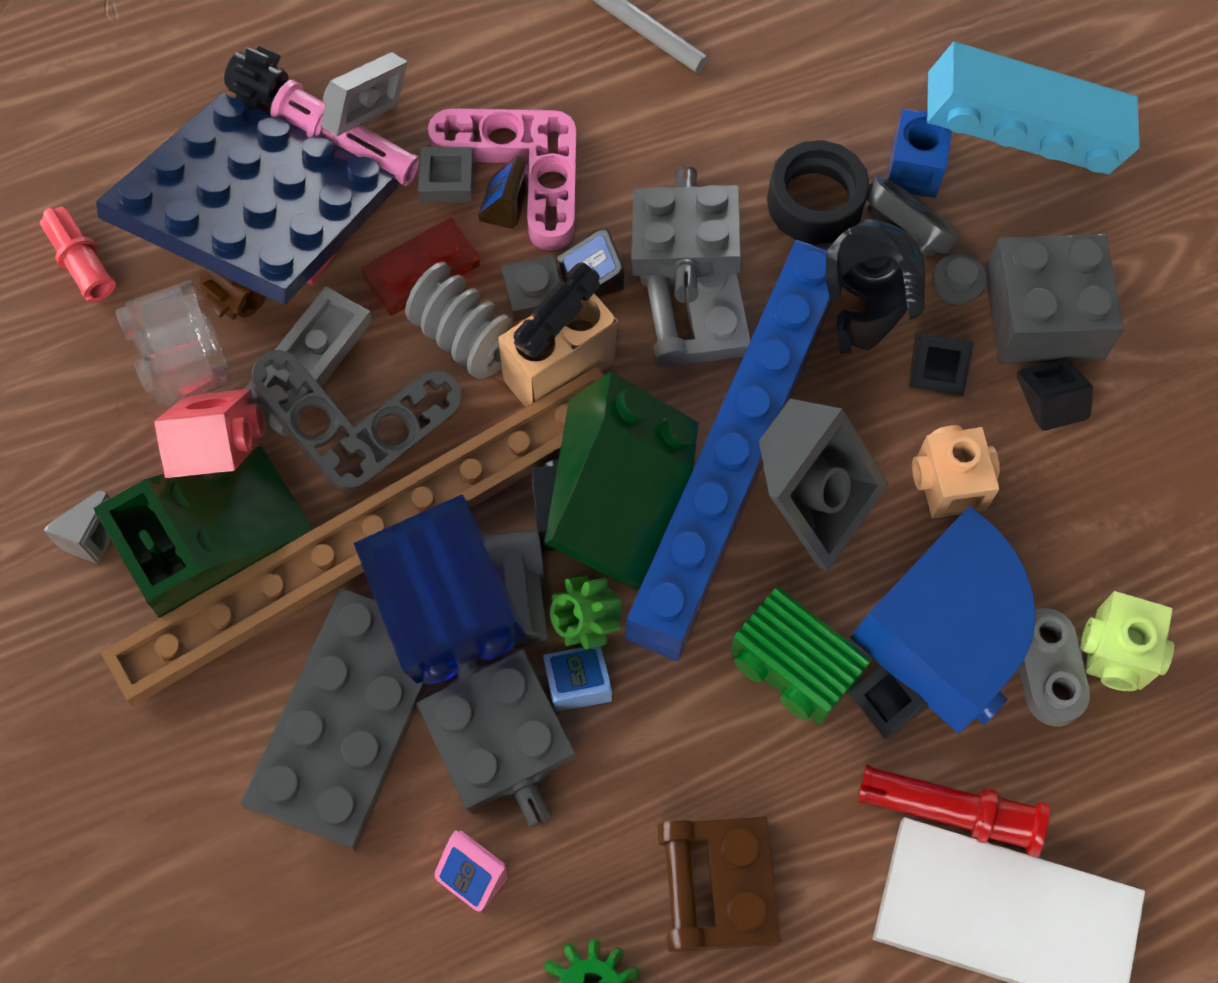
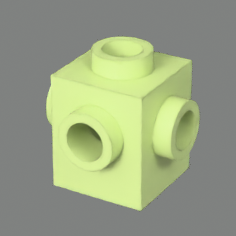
M1114 591L1097 609L1096 617H1090L1085 625L1080 650L1088 653L1085 664L1086 674L1101 678L1102 684L1119 691L1142 690L1158 675H1165L1174 654V642L1167 640L1173 608Z

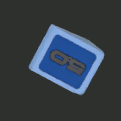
M601 646L587 650L581 647L543 655L554 713L612 702V689Z

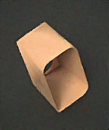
M595 293L589 300L580 301L583 306L558 335L554 337L556 342L555 349L544 360L529 361L522 357L525 353L515 346L514 332L524 321L498 337L503 380L525 407L533 403V390L536 402L598 366L603 371L615 361L618 321ZM531 315L527 319L533 320L534 317ZM576 320H586L593 324L594 327L586 331H575L568 328L567 325ZM571 344H572V345H575V346L580 345L579 347H577V348L574 349V350H572V348H571Z

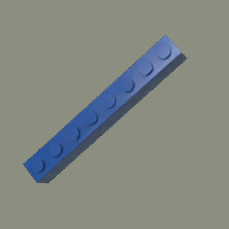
M795 240L628 614L625 634L626 641L679 662L762 468L763 461L759 440L789 399L792 398L833 302L829 297L825 278L826 250Z

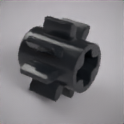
M258 46L256 50L247 47L245 53L237 52L229 60L224 73V83L228 91L235 93L234 98L242 101L245 107L252 110L258 108L266 111L268 106L272 107L277 92L289 81V76L283 68L277 66L281 57L279 54L261 46Z

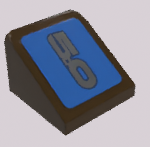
M517 155L491 178L478 215L481 222L511 229L517 226L528 191V170L525 157Z

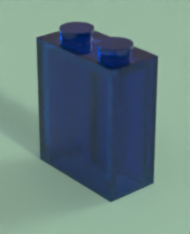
M463 494L353 543L401 668L417 684L425 681L426 684L431 685L448 680L459 672V665L479 656L483 660L501 656L515 646V640L526 636L476 514Z

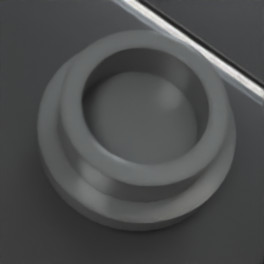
M951 254L942 258L937 263L932 281L936 293L944 302L960 306L980 297L987 283V275L984 267L975 258L965 254Z

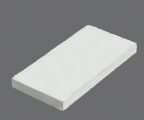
M905 817L900 821L872 940L1009 983H1129L1145 890L991 843L977 842V839Z

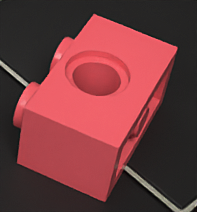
M251 388L185 396L154 421L165 478L235 471L261 442L260 438L265 435L263 409L260 404H254Z

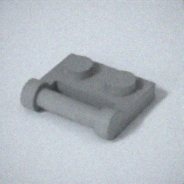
M713 273L697 278L698 297L690 303L688 302V287L685 288V303L692 339L689 340L679 338L669 291V286L675 285V278L661 275L640 276L642 285L648 288L657 342L653 345L656 364L667 367L744 357L751 340L737 273Z

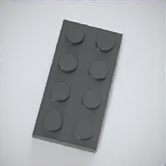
M340 588L240 804L247 810L356 851L416 712L417 702L422 698L449 635L447 626Z

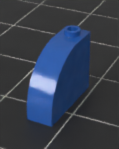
M969 505L868 613L850 638L891 675L918 693L928 703L927 706L959 734L975 718L985 725L1008 700L1000 690L1023 663L1029 651L1034 633L1035 605L1030 581L1018 555L1009 542L988 520Z

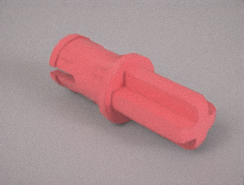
M61 206L56 209L51 207L43 212L44 217L40 220V225L57 251L55 260L60 268L70 272L80 288L83 298L88 302H98L107 298L115 290L116 283L109 276L97 257L98 247L94 240L84 236L67 208Z

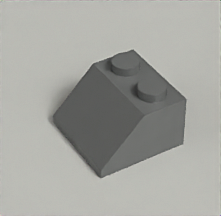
M789 399L759 440L768 492L819 569L829 571L888 486V482L842 408Z

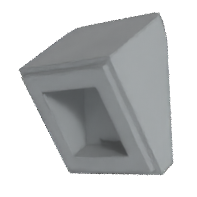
M100 490L53 520L45 527L43 532L62 551L98 564L99 561L101 562L112 540L93 508L109 500V495Z

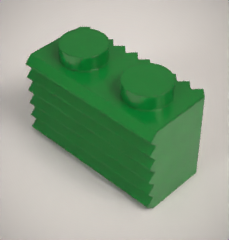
M779 586L773 590L764 603L759 606L757 611L738 630L733 638L730 652L735 656L734 663L736 667L746 677L756 683H761L765 679L770 686L775 687L782 694L780 701L793 715L804 721H808L812 717L816 723L821 725L864 674L871 662L868 656Z

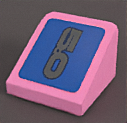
M455 830L450 837L435 870V878L440 884L478 912L485 910L508 879L505 863L461 830L459 832Z

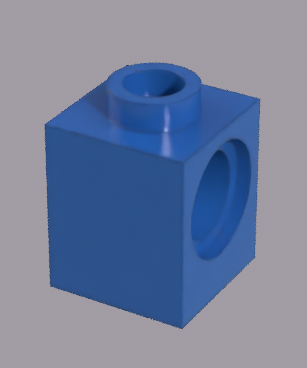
M902 109L893 139L887 179L900 185L911 194L936 198L946 171L952 131L927 123V111Z

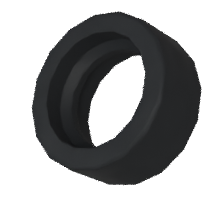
M825 140L803 141L790 147L774 164L767 194L769 215L777 227L794 240L810 244L833 243L844 231L858 225L861 220L870 188L867 169L856 154L841 144ZM817 173L829 176L839 182L848 193V200L844 206L834 211L818 212L806 209L795 202L789 195L787 187L790 180L800 175Z

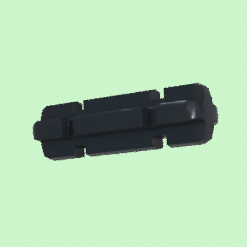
M580 262L575 264L564 276L567 282H559L531 313L534 317L533 320L526 319L514 332L515 346L531 358L539 356L550 344L547 339L549 337H556L583 305L580 301L589 300L599 288V274L586 263Z

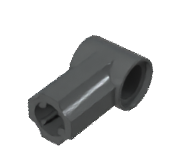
M537 529L481 536L487 587H491L492 611L498 646L522 648L534 646L538 642L547 640L540 583L541 580H544V571Z

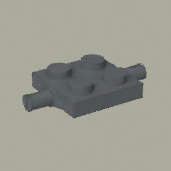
M688 165V179H685L684 166L676 170V188L654 187L634 189L631 258L633 276L661 275L675 278L674 295L682 303H685L686 287H688V302L690 303L697 299V278L713 273H741L738 185H707L697 187V170Z
M456 639L455 642L464 661H461L452 642L444 647V652L447 654L458 678L454 679L447 688L417 702V706L465 809L471 813L496 799L515 797L526 818L528 827H536L540 823L533 811L531 802L534 803L543 822L548 821L552 817L537 785L551 771L577 757L523 649L492 665L478 666L467 643V639Z

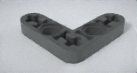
M271 350L262 354L255 362L251 376L252 387L259 399L325 479L336 489L343 491H355L374 479L446 422L457 410L462 398L461 388L457 380L449 373L440 370L428 371L353 427L301 362L291 353L283 350ZM270 365L278 371L285 367L291 371L288 375L287 383L296 395L299 394L302 387H305L310 392V394L297 399L288 412H285L280 406L288 402L289 396L279 385H274L270 388L264 385L268 375L266 367ZM429 385L433 390H437L442 386L448 393L443 400L447 408L442 410L437 404L429 407L419 417L421 421L427 423L424 428H420L414 413L401 403L404 400H408L411 409H413L423 401L427 394L424 386ZM315 406L324 410L330 422L327 431L319 436H310L302 432L297 424V416L302 409ZM386 416L400 418L408 428L407 439L399 445L385 444L377 434L378 422ZM338 430H341L346 438L339 440L337 444L343 453L348 457L357 453L363 459L358 467L362 475L357 478L350 472L342 477L336 472L335 469L338 467L340 460L331 447L324 456L320 455L316 448L328 444Z

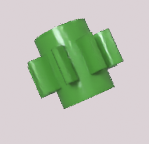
M587 575L565 579L567 591L552 594L551 597L553 602L550 608V619L555 631L565 638V645L567 646L582 643L585 650L606 645V633L619 631L621 628L618 623L622 613L621 600L612 589L607 587V579L605 578L590 581Z

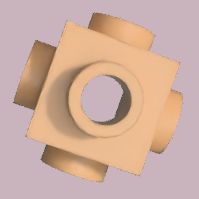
M958 425L941 427L926 436L917 457L913 458V479L918 490H925L932 519L961 515L969 505L977 512L986 511L999 491L997 482L1000 472L998 455L993 446H987L982 427L965 430Z

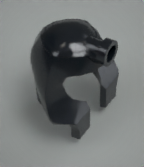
M867 218L860 224L844 231L833 244L831 242L820 244V249L827 251L825 278L830 299H839L842 286L849 293L870 303L867 309L860 313L844 309L838 315L837 338L840 354L852 353V346L867 351L874 348L898 323L907 310L909 320L919 317L925 309L924 255L916 240L909 233L892 224Z

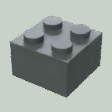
M1106 234L1005 237L998 239L985 271L999 364L1053 362L1067 358L1069 361L1105 360L1124 331Z

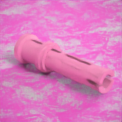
M291 79L287 81L277 92L271 107V117L281 118L306 131L309 138L323 137L358 157H368L375 160L379 167L394 174L396 180L403 186L407 187L414 181L420 169V157L416 154L407 152L361 125L339 136H335L321 127L325 107L323 101L305 92L303 85L296 80ZM302 110H305V111H307V112L310 113V114L307 115V114H305V113H303V112H301V111H302ZM359 140V141H361V142L367 144L368 146H370V147L376 149L377 151H379V152L385 154V156L382 157V156L378 155L377 153H375V152L369 150L368 148H366V147L360 145V144L357 143L356 141Z

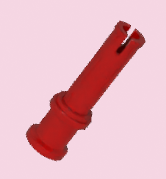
M866 764L857 802H865L970 830V837L977 839V842L986 844L989 839L1023 847L1026 849L1027 855L1037 858L1040 855L1048 829L1050 817L1049 804L1038 801L1035 806L1015 802L1000 798L997 790L989 788L986 791L980 789L977 795L880 770Z

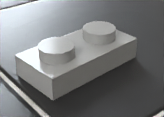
M391 52L331 80L323 95L325 107L321 127L335 136H339L396 107L408 61Z

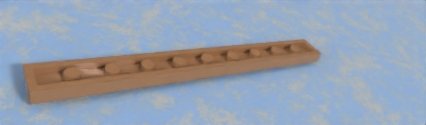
M598 366L101 651L100 653L127 702L134 707L531 474V468L542 467L546 462L557 459L560 455L569 399L605 376Z

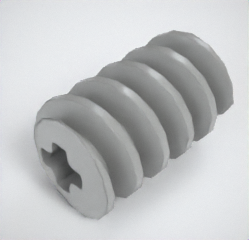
M445 262L436 263L419 278L411 290L406 302V317L414 325L421 326L422 333L427 337L436 339L438 347L447 353L451 352L454 361L462 366L467 365L470 375L476 379L488 378L502 369L498 337L510 329L512 319L504 314L493 320L496 313V305L487 301L478 306L481 300V292L475 288L463 292L466 280L459 274L449 278L451 267Z

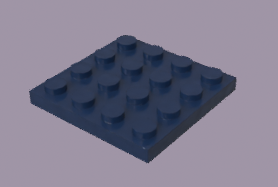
M222 93L96 201L99 219L286 305L397 189L398 180H396L394 174L379 167L378 163L371 158L358 157L323 137L309 138L306 131L281 118L271 117V114L258 108L255 110L249 109L239 99Z

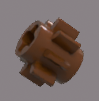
M206 268L202 270L200 283L201 287L208 294H206L201 302L220 318L225 314L232 320L237 315L242 318L249 317L259 310L266 300V296Z

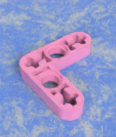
M446 109L436 113L430 119L428 134L431 147H473L474 162L509 163L517 155L525 157V161L529 163L527 208L529 238L535 246L546 251L561 250L569 245L573 240L575 232L576 126L569 115L555 110ZM507 128L514 131L517 136L508 144H496L489 139V135L496 129ZM474 130H479L480 142L473 141L475 139ZM448 131H458L455 140H445ZM549 132H559L558 154H548ZM553 171L564 175L567 180L561 187L550 189L542 186L538 179L541 175ZM546 206H556V230H545L547 221Z

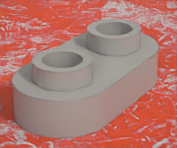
M1049 608L1036 609L1031 645L1023 663L1019 667L1025 700L1032 715L1040 722L1055 727L1066 726L1084 713L1090 701V689L1076 630L1072 622L1061 612ZM1046 628L1051 630L1056 636V643L1045 642L1039 634V629ZM1052 684L1063 685L1069 692V700L1057 698L1052 691Z

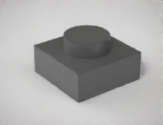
M421 147L418 187L420 202L472 203L473 147Z
M554 255L502 265L503 279L514 321L530 317L531 313L560 282Z

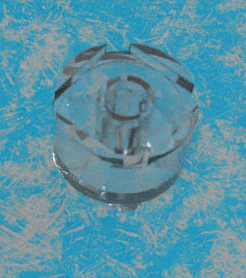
M192 279L126 301V306L116 309L117 319L126 340H132L137 352L142 354L143 359L134 361L135 369L146 394L151 392L156 404L164 402L166 406H171L182 398L205 394L232 384V380L226 372L229 369L209 314L206 315L205 311L200 309L198 301L202 300V297Z

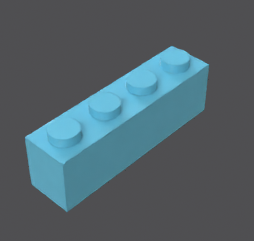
M955 41L928 71L927 123L950 129L955 133L967 134L996 142L1004 147H1013L1038 154L1046 159L1059 160L1087 168L1092 172L1108 175L1140 148L1138 96Z

